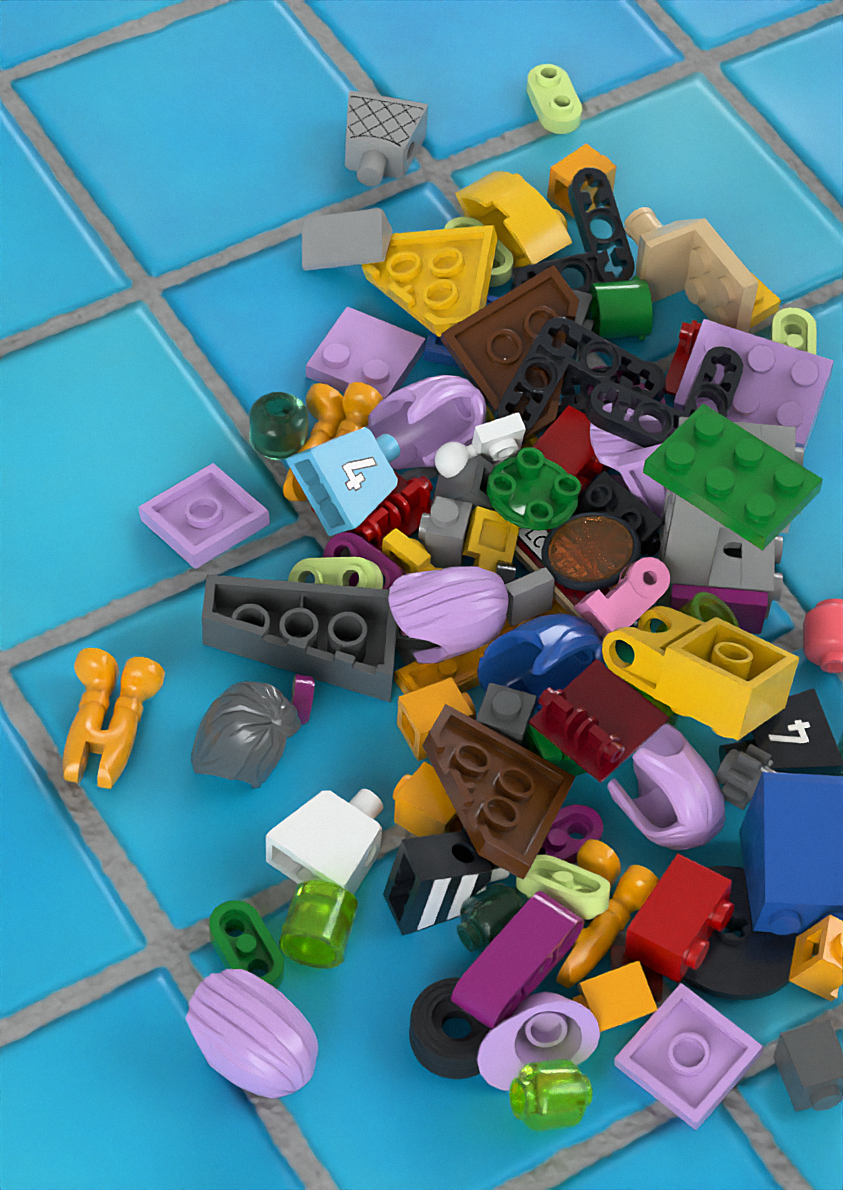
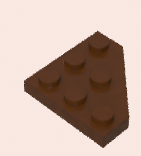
M552 265L442 332L440 340L470 383L480 390L487 407L495 415L500 400L544 324L555 317H564L575 322L579 299L556 267ZM559 331L556 336H552L553 342L551 345L559 349L562 344H566L565 338L567 335ZM531 367L525 372L526 380L532 387L544 388L550 383L549 374L541 367ZM565 372L533 429L523 437L522 445L547 430L556 420ZM522 395L516 408L513 411H507L510 415L519 412L521 419L528 422L522 415L530 399Z
M445 704L422 746L478 855L524 880L576 776Z

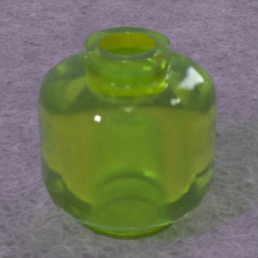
M553 1059L529 1062L519 1070L517 1077L510 1084L509 1099L511 1109L518 1120H522L529 1129L542 1132L572 1128L582 1121L586 1107L592 1102V1086L588 1077L582 1075L579 1067L571 1060Z

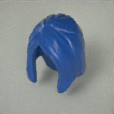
M563 613L539 616L499 636L485 649L484 656L480 658L477 669L480 687L486 692L490 682L536 695L535 707L537 712H539L543 706L538 703V699L547 688L551 687L555 691L558 689L563 690L596 659L606 666L602 654L603 638L591 623L581 617Z

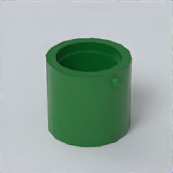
M634 276L632 280L593 283L590 285L589 294L593 295L590 320L595 321V334L606 340L638 337L640 340H645L646 336L651 334L653 324L652 300L649 286L645 279Z

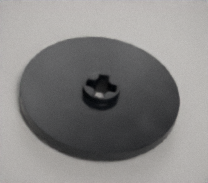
M733 866L706 867L732 880L729 902L735 906L732 916L726 925L731 933L724 934L722 931L714 929L707 940L710 942L703 962L696 970L689 967L682 979L706 994L728 1000H754L776 993L790 983L789 975L796 937L802 933L777 935L773 932L753 931L744 868ZM739 930L741 932L740 937L737 938L732 932Z

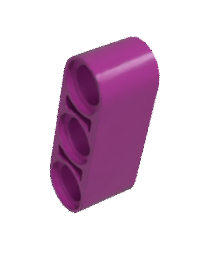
M536 892L463 974L454 988L451 1001L488 1028L493 1029L502 1021L512 1017L520 1003L530 996L568 952L583 929L584 919L545 892Z

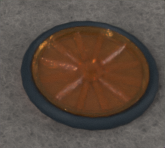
M585 512L571 516L569 521L549 532L544 539L541 558L544 568H547L554 577V581L560 585L579 591L602 590L617 584L623 569L639 560L641 541L636 530L622 518L604 512Z

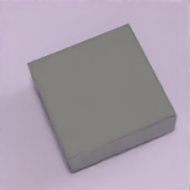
M546 567L505 584L509 598L506 620L511 627L552 609L554 577Z

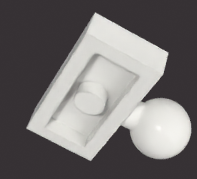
M519 412L476 426L471 445L465 446L459 442L443 444L435 455V466L438 472L444 477H453L464 468L468 459L481 455L493 466L509 457L517 456L521 449L526 429Z

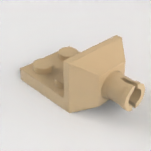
M649 207L639 208L626 218L624 222L626 226L624 227L625 233L638 246L636 276L647 281L652 303L685 290L688 299L693 304L699 306L709 321L749 333L759 282L705 218L678 220L663 226Z

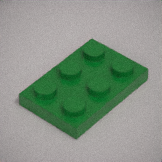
M704 403L645 460L643 468L644 474L762 551L820 492L823 479Z

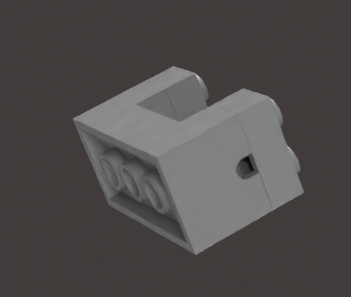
M679 417L678 427H680L688 419V417ZM733 422L803 466L804 448L796 447V427ZM666 489L661 516L664 524L659 528L658 534L661 544L660 550L657 552V559L662 561L668 568L670 583L666 592L656 601L655 607L669 606L673 584L760 591L768 593V606L765 619H768L772 601H780L783 575L782 573H775V563L780 564L783 536H777L762 551L669 489ZM790 523L780 533H788Z

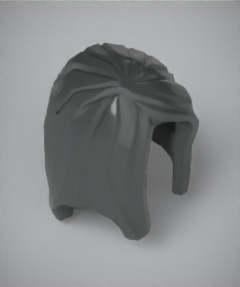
M244 681L230 686L212 702L201 719L191 753V764L193 765L194 773L214 775L229 780L237 779L252 785V789L260 788L278 764L286 745V739L296 734L301 727L297 709L288 702L286 697H283V693L268 683Z

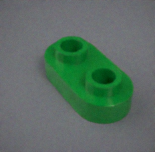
M238 900L227 901L217 906L209 918V937L226 969H242L248 972L261 969L266 974L259 978L277 989L284 977V958L257 910L250 904ZM238 929L243 934L238 937H232L227 932Z

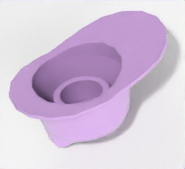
M542 992L533 994L520 1003L512 1017L491 1029L481 1042L477 1057L479 1072L489 1085L501 1090L519 1091L534 1086L588 1059L596 1049L600 1037L598 1021L588 1008L557 993Z

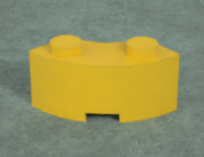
M494 171L455 193L465 217L474 218L484 226L494 225L498 239L513 255V268L536 264L573 243L567 232L568 224L564 215L559 210L553 209L544 197L517 173L511 174L505 171Z

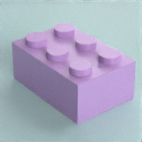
M703 319L674 400V409L682 411L697 368L708 350L718 346L731 348L741 357L744 366L726 418L732 422L796 427V447L804 448L805 453L832 376L834 361ZM716 364L717 370L711 383L718 385L723 378L725 367L721 364ZM701 397L696 399L698 408L704 403L718 412L717 405L709 398Z

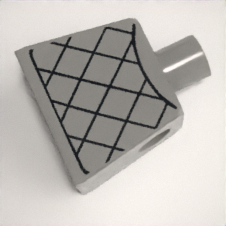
M350 90L348 94L345 167L349 170L357 171V179L366 186H377L381 183L383 176L398 179L404 177L426 136L428 104Z

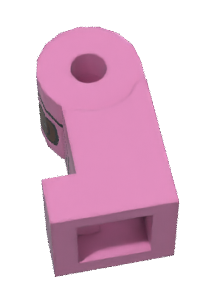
M642 558L623 569L618 584L608 594L604 596L598 589L587 594L573 608L584 620L592 624L604 640L605 636L616 628L630 627L666 592L670 583L669 570L657 558Z

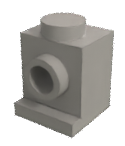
M436 496L431 507V514H422L418 540L431 555L430 564L434 567L444 569L463 566L466 555H463L462 552L473 503Z

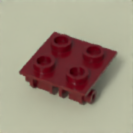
M596 659L563 690L558 689L555 691L551 687L547 688L538 699V703L543 706L542 709L528 723L601 783L669 720V717Z

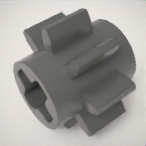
M752 744L749 745L745 753L732 749L722 761L716 775L718 783L724 785L721 793L724 794L725 800L744 810L748 802L752 800L762 772H776L770 769L774 763L770 760L772 755Z

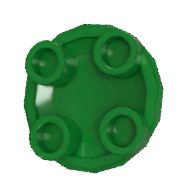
M531 447L522 448L517 456L509 457L497 464L488 476L487 495L491 505L504 520L520 528L536 531L554 529L569 521L577 509L578 496L581 490V484L575 476L568 474L560 465L544 458L540 450Z

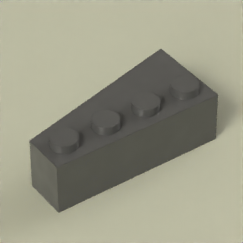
M207 574L202 610V637L204 645L300 675L312 676L313 679L391 702L397 623L388 603V589Z

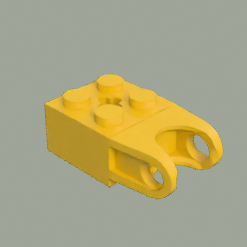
M664 606L652 607L640 616L637 628H616L605 636L602 643L604 661L614 674L654 699L670 706V709L676 714L692 717L710 726L716 734L726 738H733L737 741L785 708L800 658L717 617L708 622H703ZM656 618L663 621L668 631L652 633L650 630L651 619ZM617 640H623L632 646L634 650L633 663H626L619 658L615 649Z

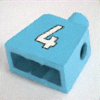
M364 427L288 457L286 461L328 536H332L359 526L397 486L398 479L389 463L400 456V447L391 435L385 433L375 439L371 430Z

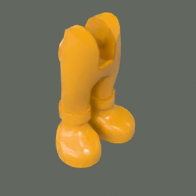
M362 382L350 383L344 396L327 384L317 383L312 385L308 390L305 402L308 411L318 422L313 426L309 439L300 448L298 453L368 426V415L384 400L381 394L370 385ZM289 468L283 486V494L290 501L304 502L308 498L291 468Z
M84 648L77 654L74 670L78 679L85 686L86 692L81 695L79 710L67 735L62 761L63 778L69 782L80 783L90 752L101 754L97 785L101 788L111 789L121 776L130 757L136 738L138 722L141 721L144 709L142 704L156 695L162 688L165 671L160 664L149 658L132 657L128 659L122 672L120 696L115 702L109 727L107 730H101L104 717L109 708V699L118 681L119 666L115 658L108 652L99 648Z
M589 839L577 851L578 867L602 876L610 883L611 889L621 873L620 860L613 849L599 840ZM631 865L627 868L617 883L615 893L609 899L608 909L597 915L587 928H583L572 945V951L558 973L556 980L559 984L569 989L594 969L612 946L618 933L624 930L631 919L630 914L640 910L659 882V878L653 872L640 865Z

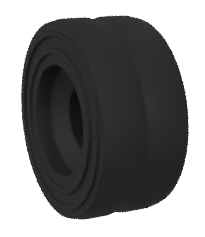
M455 977L442 979L431 984L418 996L411 1010L409 1041L415 1057L427 1070L444 1078L466 1079L480 1074L477 1062L478 1051L481 1042L491 1029L451 1001L454 988L460 978ZM451 1018H460L469 1023L472 1031L466 1037L457 1039L445 1034L442 1025Z

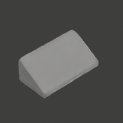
M381 208L305 217L302 223V267L304 271L384 262L392 234V228L384 211Z

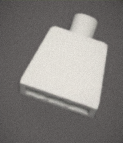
M361 789L349 803L331 791H321L269 831L266 835V862L342 913L381 850L382 827L374 819L383 810V803L377 795L368 789Z

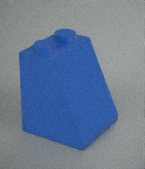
M762 772L739 830L753 931L789 935L792 933H803L829 915L843 921V776Z

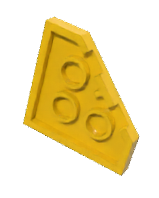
M494 225L392 233L385 261L362 264V269L369 282L437 337H441L442 332L486 306L498 237Z

